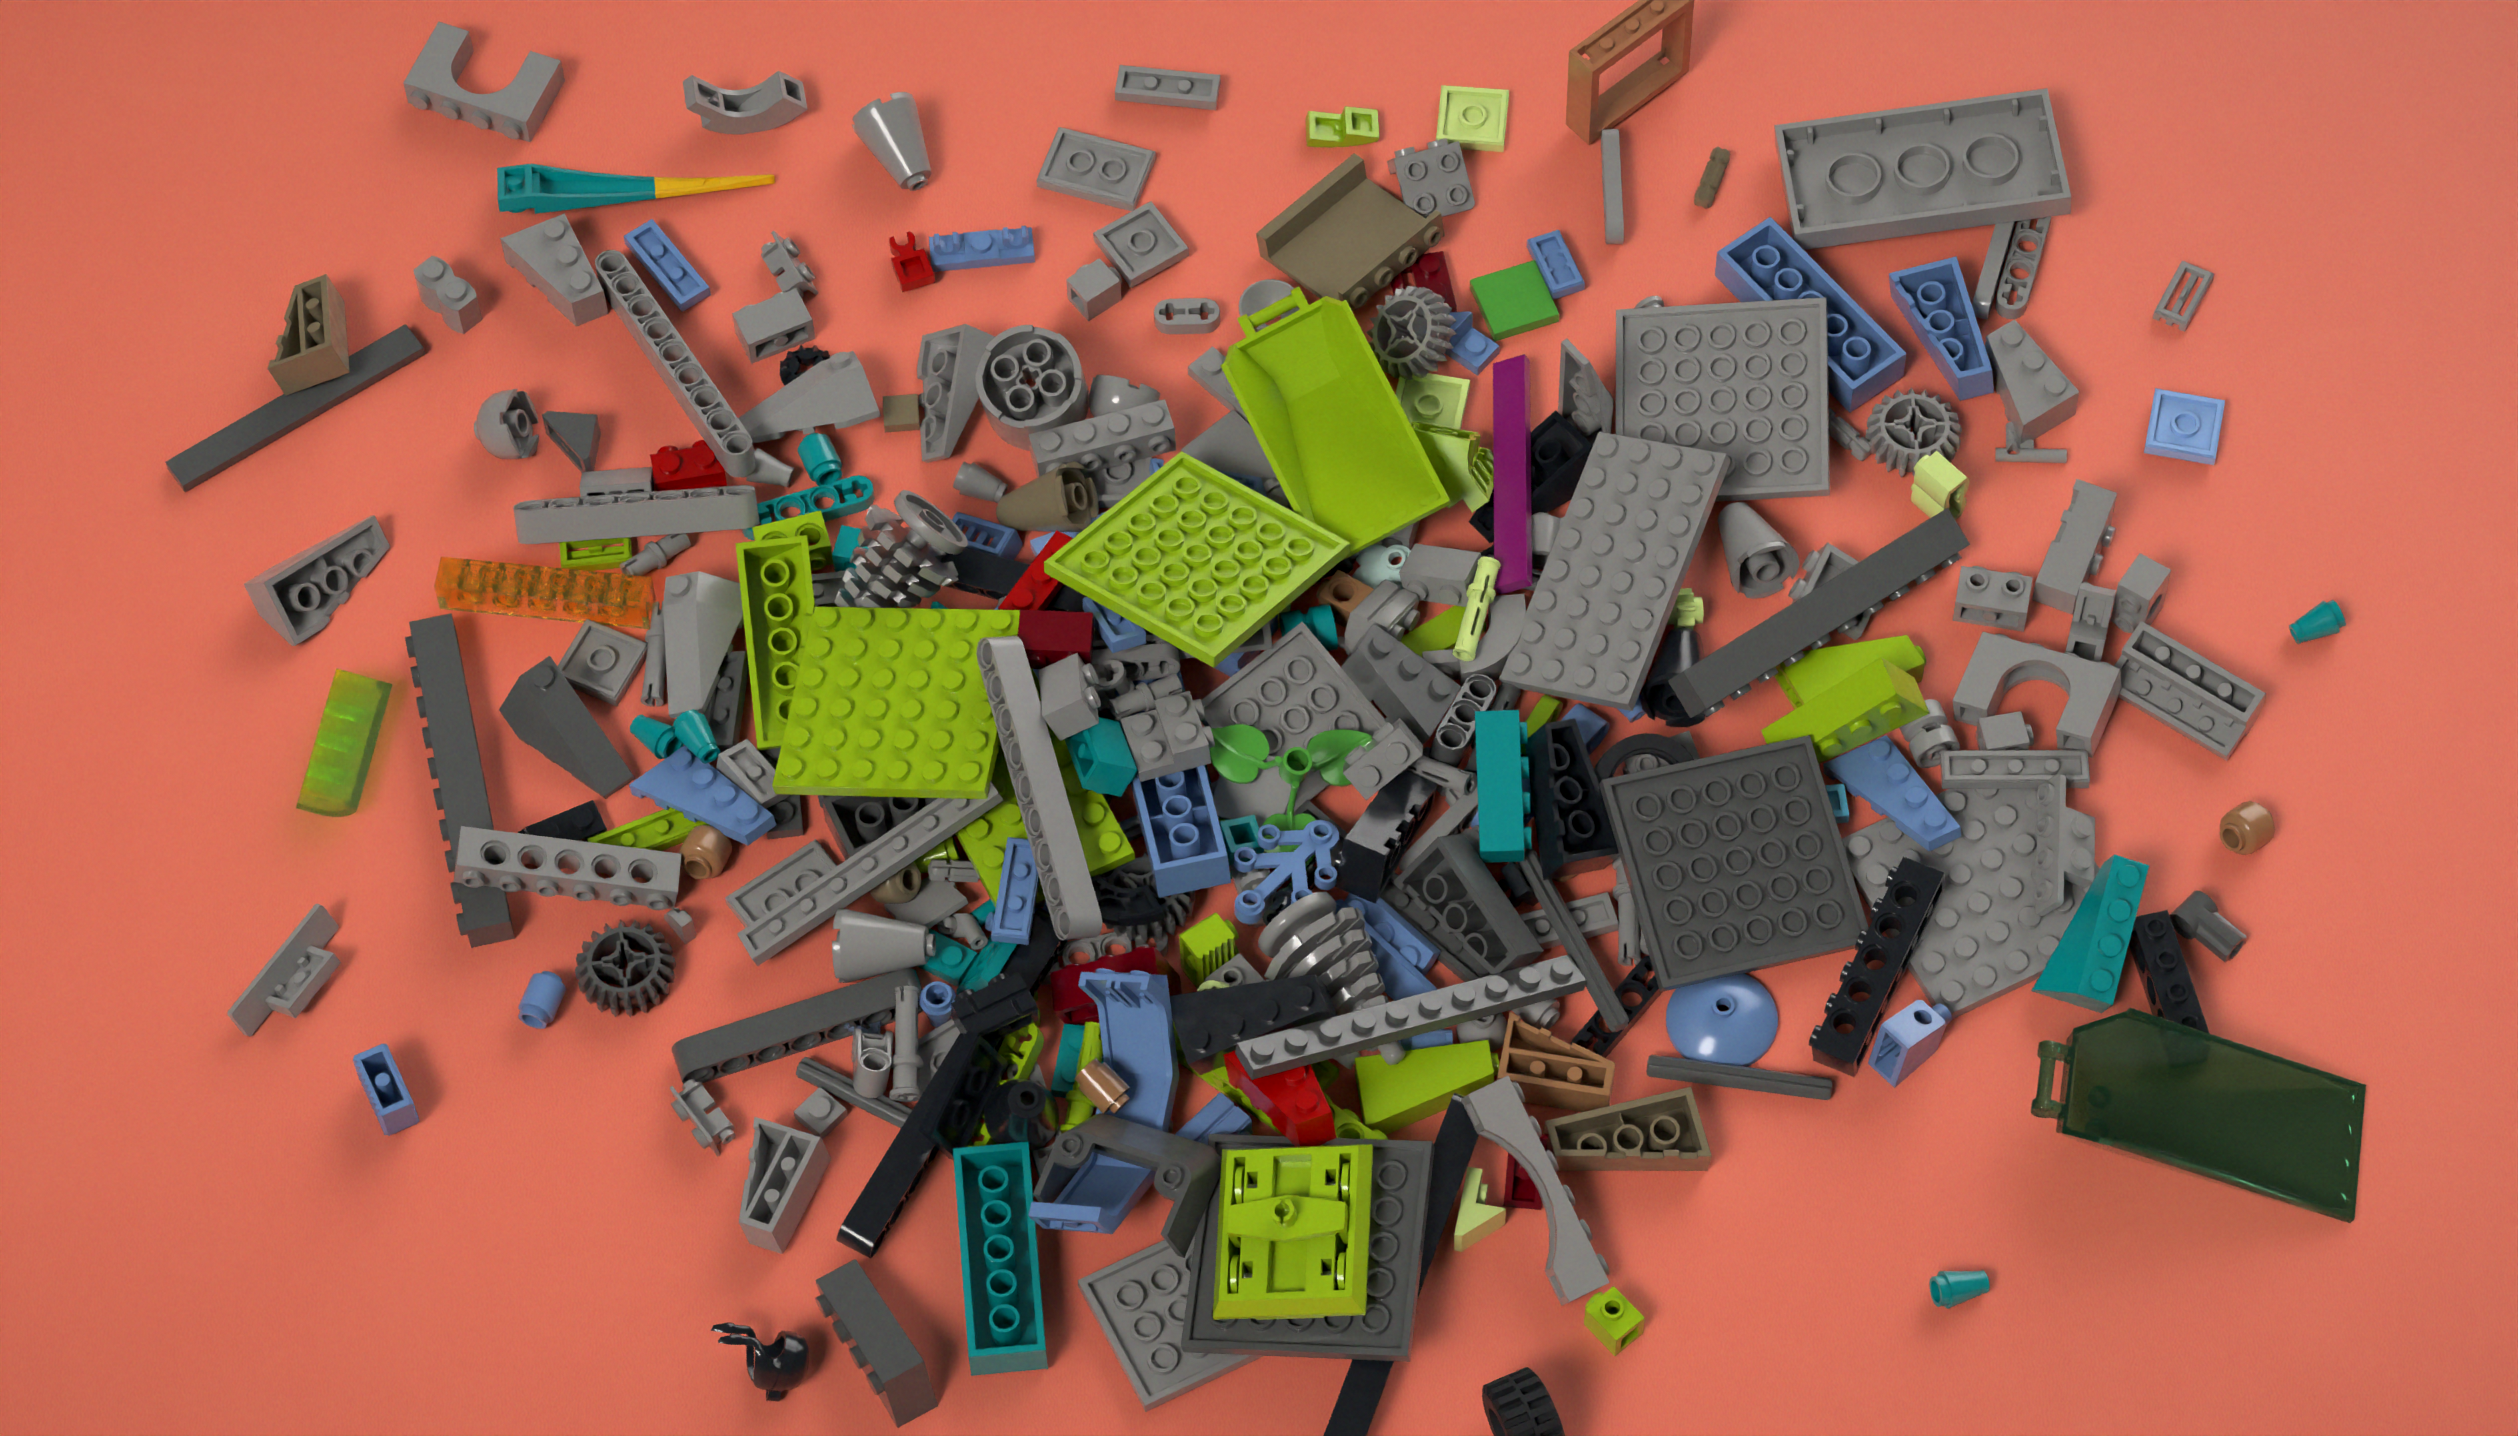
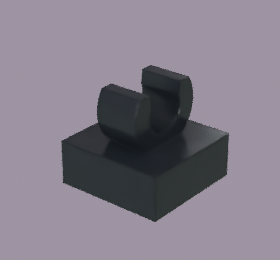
M1510 862L1500 869L1505 879L1497 883L1504 893L1511 889V895L1508 899L1514 908L1518 907L1521 902L1531 906L1539 902L1519 864Z

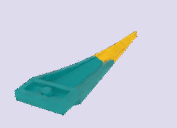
M524 164L497 168L498 205L500 212L519 213L526 209L534 208L535 214L775 184V177L771 174L707 178L644 177L593 173L537 164Z

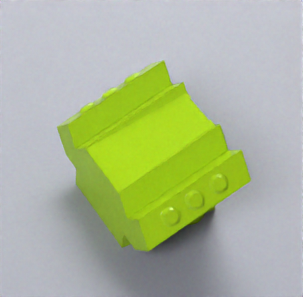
M1412 422L1411 426L1452 503L1447 506L1448 509L1462 499L1472 513L1487 503L1494 488V461L1491 449L1479 447L1481 435L1473 431L1424 422Z

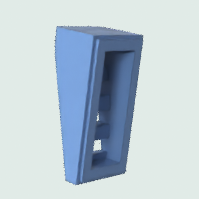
M956 512L952 519L961 531H963L965 526L968 527L965 533L968 545L965 548L1011 560L1016 558L1022 548V541L1016 529L960 512ZM979 532L980 534H979L978 538L976 539L975 542H973L974 538L976 537L977 533ZM991 538H993L992 542L990 543V545H989V547H988V546H987L988 542L990 541Z

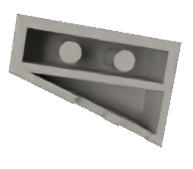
M565 213L500 238L506 263L521 272L526 277L527 282L532 287L536 286L545 294L548 301L576 327L608 314L604 291Z
M2076 479L2071 504L2068 511L2064 509L2060 519L2062 524L2055 540H2052L2036 579L2033 601L2073 615L2080 583L2091 585L2087 582L2090 574L2097 576L2104 556L2100 555L2103 546L2109 548L2113 540L2116 528L2111 526L2117 497L2116 492Z

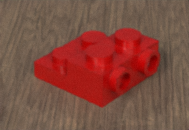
M705 440L696 441L692 448L678 450L677 447L668 445L661 447L656 454H650L656 491L727 486L725 469Z

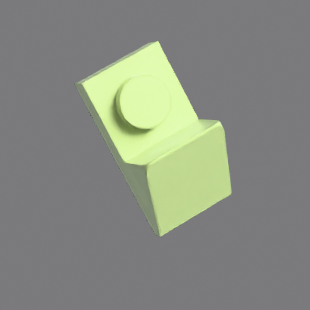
M1467 1167L1454 1233V1251H1464L1505 1225L1506 1209L1485 1205L1488 1184L1482 1183L1483 1169Z

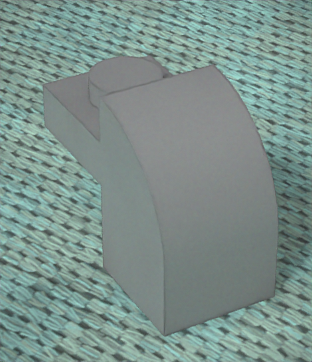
M2080 583L2065 652L2076 654L2080 658L2090 661L2101 662L2116 590Z

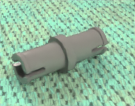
M686 533L668 534L656 543L651 541L644 546L643 551L626 562H622L620 569L625 578H629V582L634 583L638 578L654 568L661 569L667 565L668 559L684 549H688L691 546L690 540Z
M1171 673L1169 676L1147 685L1144 682L1136 685L1135 690L1114 699H1109L1107 701L1108 708L1113 719L1120 721L1121 718L1145 710L1148 712L1155 709L1154 700L1183 693V690L1180 689L1182 685L1178 676L1175 673Z

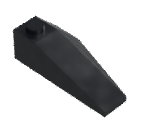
M1556 410L1531 432L1532 515L1539 512L1547 513L1572 499L1593 447ZM1494 488L1489 501L1478 508L1469 520V523L1489 543L1494 542Z

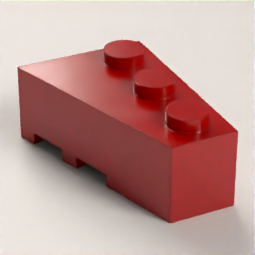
M1235 1051L1223 1055L1229 1083L1235 1089L1239 1088L1250 1099V1103L1257 1110L1261 1109L1272 1120V1124L1295 1147L1321 1146L1337 1138L1331 1109L1310 1064L1251 1080L1236 1056Z

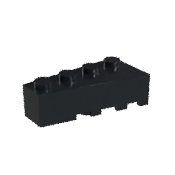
M1315 974L1170 996L1172 1019L1187 1064L1199 1075L1225 1066L1223 1055L1235 1051L1239 1042L1337 1016L1327 986Z

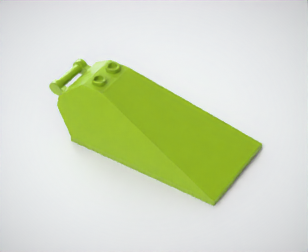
M1298 286L1290 290L1291 294L1250 316L1244 314L1237 318L1246 338L1229 346L1225 361L1220 366L1294 512L1350 542V553L1344 558L1346 559L1452 503L1347 300L1340 301L1325 296L1309 305L1301 288ZM1296 307L1299 308L1298 311L1258 332L1255 331V328Z

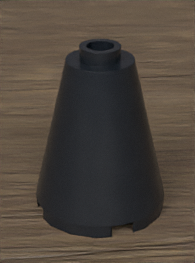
M1682 627L1668 632L1641 691V706L1647 716L1654 721L1655 716L1666 720L1665 725L1670 727H1690L1705 720L1703 712L1692 718L1689 717L1668 682L1674 676L1705 658L1701 637L1692 629Z
M1012 1079L1002 1083L991 1093L985 1105L984 1121L990 1138L996 1144L1029 1142V1151L1031 1152L1044 1147L1054 1136L1059 1123V1108L1052 1093L1042 1084L1030 1079Z

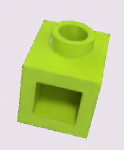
M1614 1286L1604 1294L1602 1292L1596 1293L1586 1303L1584 1325L1614 1356L1643 1334L1645 1317Z

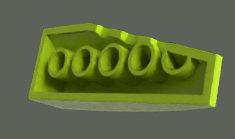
M807 535L735 543L758 750L781 748L808 630L814 612L815 600Z

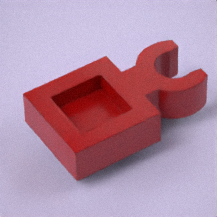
M911 231L907 232L908 243L905 245H898L895 242L894 236L889 238L890 251L895 256L891 258V263L902 293L935 283V276L924 248L916 250L915 236Z

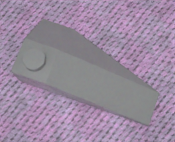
M967 324L922 336L917 364V378L923 380V393L918 396L919 406L924 407L925 418L920 424L922 461L929 463L950 457L979 399L975 375L979 361L985 352V347L995 336Z
M1565 339L1561 342L1558 413L1593 445L1598 432L1611 434L1614 400L1603 385L1590 361L1568 339Z
M854 351L848 353H836L829 359L817 363L738 419L751 436L753 443L780 439L785 435L786 431L797 430L803 431V435L815 433V426L834 423L835 429H840L880 417L881 415L863 366Z
M375 515L269 568L244 583V586L258 614L289 644L296 646L327 625L331 620L329 618L340 604L345 603L350 596V591L361 578L367 576L390 548V545Z
M696 571L666 577L663 617L668 710L671 718H677L683 712L692 709L697 710L699 713H705L720 679L718 674L719 668L725 655L730 656L734 647L731 641L736 629L742 628L744 624L740 583Z

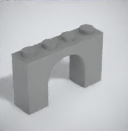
M438 22L403 83L408 103L418 109H429L441 113L449 119H459L472 123L480 129H490L503 133L511 139L531 142L565 82L561 60L530 51L516 77L508 86L490 94L471 93L462 89L457 84L460 74L474 52L470 33L467 30Z
M1982 632L1952 700L1954 719L1977 726L1979 718L1995 716L2004 695L2012 687L2030 680L2048 681L2061 687L2069 696L2056 727L2057 748L2061 750H2088V757L2092 758L2122 689L2120 668H2116L2107 662H2094L2083 659L2070 652L2061 653L2046 649L2037 643L2027 644L2016 641L2003 634L1994 635Z

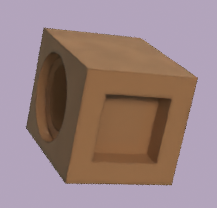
M1337 570L1330 580L1325 579L1322 582L1316 597L1319 598V606L1330 605L1334 622L1346 628L1350 613L1374 589ZM1347 598V599H1350V600H1348V601H1338L1337 599Z

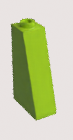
M1908 635L1806 650L1803 651L1805 656L1790 666L1786 667L1784 662L1775 666L1779 673L1774 675L1795 710L1881 657L1913 676L1916 682L1919 683L1923 678L1926 658L1922 649L1918 645L1914 646Z
M1488 1040L1408 1050L1405 1051L1406 1054L1402 1061L1395 1065H1388L1380 1054L1356 1057L1355 1079L1363 1125L1371 1130L1377 1129L1387 1135L1448 1109L1454 1092L1467 1096L1494 1082V1076L1498 1075L1499 1071L1498 1054L1490 1053Z

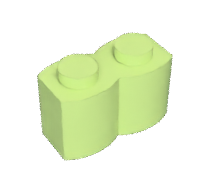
M1938 451L1934 452L1931 456H1923L1914 467L1915 475L1914 483L1911 486V502L1929 518L1948 508L1956 520L1962 515L1966 506V498L1964 496L1969 487V478Z

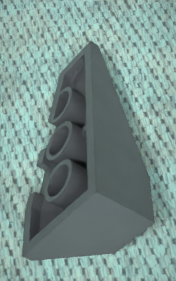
M550 656L519 676L499 711L521 741L541 752L547 759L571 773L573 777L605 799L635 779L632 772Z

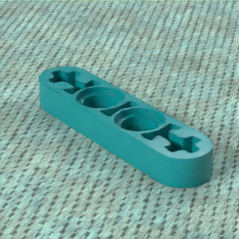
M851 476L757 503L759 522L761 525L771 523V513L775 514L776 521L786 519L781 516V512L787 507L799 509L800 513L798 516L821 510L824 522L868 509L873 504L875 499L873 484L864 476ZM860 489L863 496L857 498L853 493L854 490ZM841 493L843 494V499L845 500L844 503H840L839 494ZM822 497H828L834 501L833 505L828 509L817 508L815 502ZM752 527L741 529L746 538L754 541Z

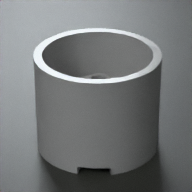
M1021 325L998 334L985 347V352L979 361L975 375L976 387L988 421L1002 440L1016 448L1030 451L1028 434L1085 420L1089 409L1088 386L1075 349L1060 333L1057 334L1044 328L1033 327V325ZM1032 378L1036 385L1030 388L1026 381Z

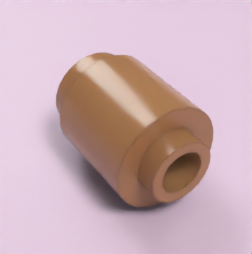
M1097 1058L1086 1065L1075 1077V1080L1080 1084L1078 1089L1103 1114L1109 1110L1116 1114L1130 1100V1097L1126 1094L1130 1090L1127 1083L1106 1062L1102 1064Z

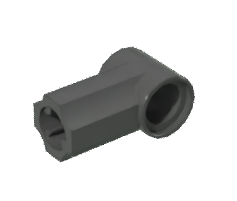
M2194 891L2169 915L2173 928L2178 934L2186 939L2196 938L2224 962L2233 959L2246 943L2247 936L2218 913V908L2214 901L2201 891Z

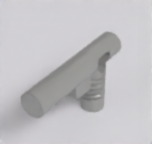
M2008 422L2005 425L2006 448H1995V462L2066 463L2067 449H2034V441L2032 439L2020 444L2012 422ZM2013 450L2016 454H2009V452Z

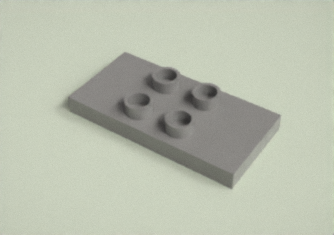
M2048 88L1774 125L1775 146L1792 237L1803 250L2071 214V193Z

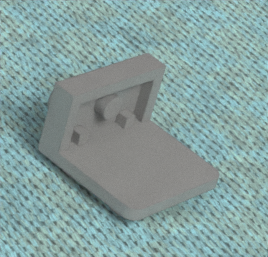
M1447 138L1427 143V150L1415 152L1414 147L1395 151L1396 158L1387 161L1390 175L1395 173L1397 175L1404 204L1424 218H1427L1435 210L1439 211L1441 216L1444 217L1467 211L1474 207L1475 201L1459 141L1448 144Z

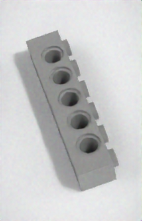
M461 826L453 882L462 883L472 888L481 886L497 887L506 892L530 891L545 897L562 895L573 897L579 901H591L593 899L610 901L618 906L634 904L647 906L652 910L673 909L678 894L682 854ZM496 859L499 862H501V864L493 865L488 863L486 860ZM524 864H533V865L537 866L538 868H537V869H528V868L524 867L523 865H524ZM568 868L573 870L575 873L566 874L563 873L560 869ZM606 873L610 875L611 878L604 879L599 877L597 874ZM641 877L646 879L648 882L639 883L635 881L633 878Z

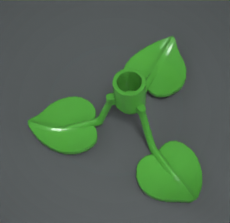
M1235 724L1222 728H1211L1215 747L1209 748L1211 762L1217 772L1233 783H1251L1255 780L1259 768L1267 770L1278 766L1281 779L1291 784L1287 815L1273 814L1265 820L1263 825H1274L1279 831L1303 830L1308 823L1315 821L1313 816L1304 813L1294 816V807L1299 784L1306 779L1309 770L1312 772L1319 770L1321 778L1330 785L1340 787L1351 785L1352 783L1343 774V766L1346 762L1344 758L1357 746L1361 745L1364 748L1372 741V736L1355 730H1328L1314 736L1306 749L1293 747L1285 752L1283 758L1276 756L1272 761L1263 762L1269 754V743L1265 735L1255 727ZM1272 835L1263 836L1265 839L1274 838ZM1278 845L1272 850L1264 849V852H1294L1300 845ZM1314 854L1305 862V867L1313 860Z

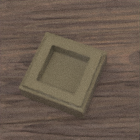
M918 394L883 396L885 433L920 430Z

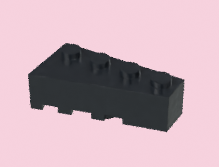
M1575 718L1545 723L1527 739V744H1525L1543 881L1602 870L1620 856L1599 782Z
M1403 770L1378 791L1377 796L1370 802L1365 812L1344 838L1343 849L1338 854L1334 864V868L1338 872L1336 888L1376 904L1431 812L1437 783Z

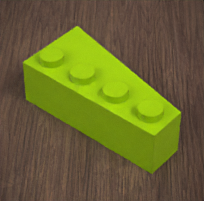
M1881 657L1761 731L1766 744L1810 735L1818 764L1930 713L1915 678Z

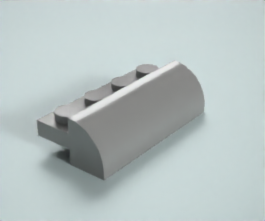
M2140 621L2122 648V655L2114 665V667L2120 668L2122 689L2118 696L2120 699L2226 761L2244 735L2247 736L2266 698L2265 692L2143 621Z

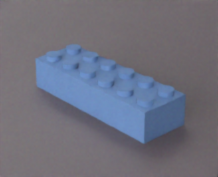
M1771 217L1717 252L1715 276L1740 302L1826 297L1828 316V391L1849 413L1903 377L1907 353Z

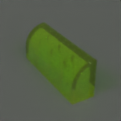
M336 668L296 808L329 817L349 816L357 811L392 684Z

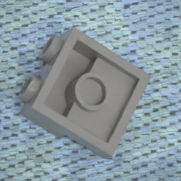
M1826 543L1819 551L1812 550L1808 554L1802 565V568L1807 573L1804 579H1797L1788 596L1794 599L1792 602L1794 603L1859 561L1833 545ZM1863 612L1855 616L1858 623L1842 633L1857 640L1862 635L1870 616L1865 617Z
M1190 691L1154 700L1155 710L1120 719L1122 731L1137 767L1140 782L1211 763L1209 748L1215 747L1213 734L1210 726L1202 727L1200 721L1205 720L1204 709L1200 699H1192Z

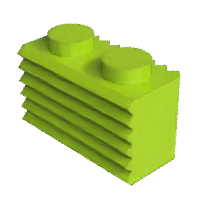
M1216 912L1179 934L1181 968L1197 989L1205 982L1207 976L1239 953L1235 945V940L1239 938L1237 930L1228 919L1223 921Z

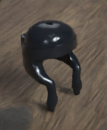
M731 1322L713 1325L711 1331L730 1334L720 1337L718 1343L746 1345L748 1374L754 1382V1386L766 1390V1401L779 1402L783 1390H792L798 1387L805 1379L809 1365V1349L805 1338L796 1332L782 1330L778 1333L774 1343L767 1346L757 1339L754 1330L750 1326L735 1325Z

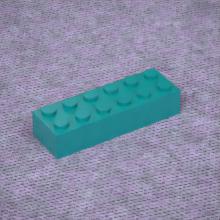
M1029 1142L953 1148L971 1376L1048 1369L1036 1222L1029 1217L1031 1202H1034Z

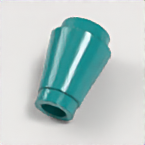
M2334 600L2327 603L2322 601L2294 623L2290 624L2289 630L2295 642L2301 644L2339 633L2340 628L2346 626V621L2341 609Z
M692 709L683 712L675 719L673 723L675 736L702 763H710L718 757L720 749L704 714Z
M638 715L630 725V732L658 759H666L683 747V743L674 734L675 728L671 725L645 717L644 715Z
M1984 1270L1939 1271L1937 1276L1931 1277L1929 1281L1930 1294L1934 1304L1937 1307L1944 1306L1947 1309L1988 1293L1990 1288L1989 1279Z

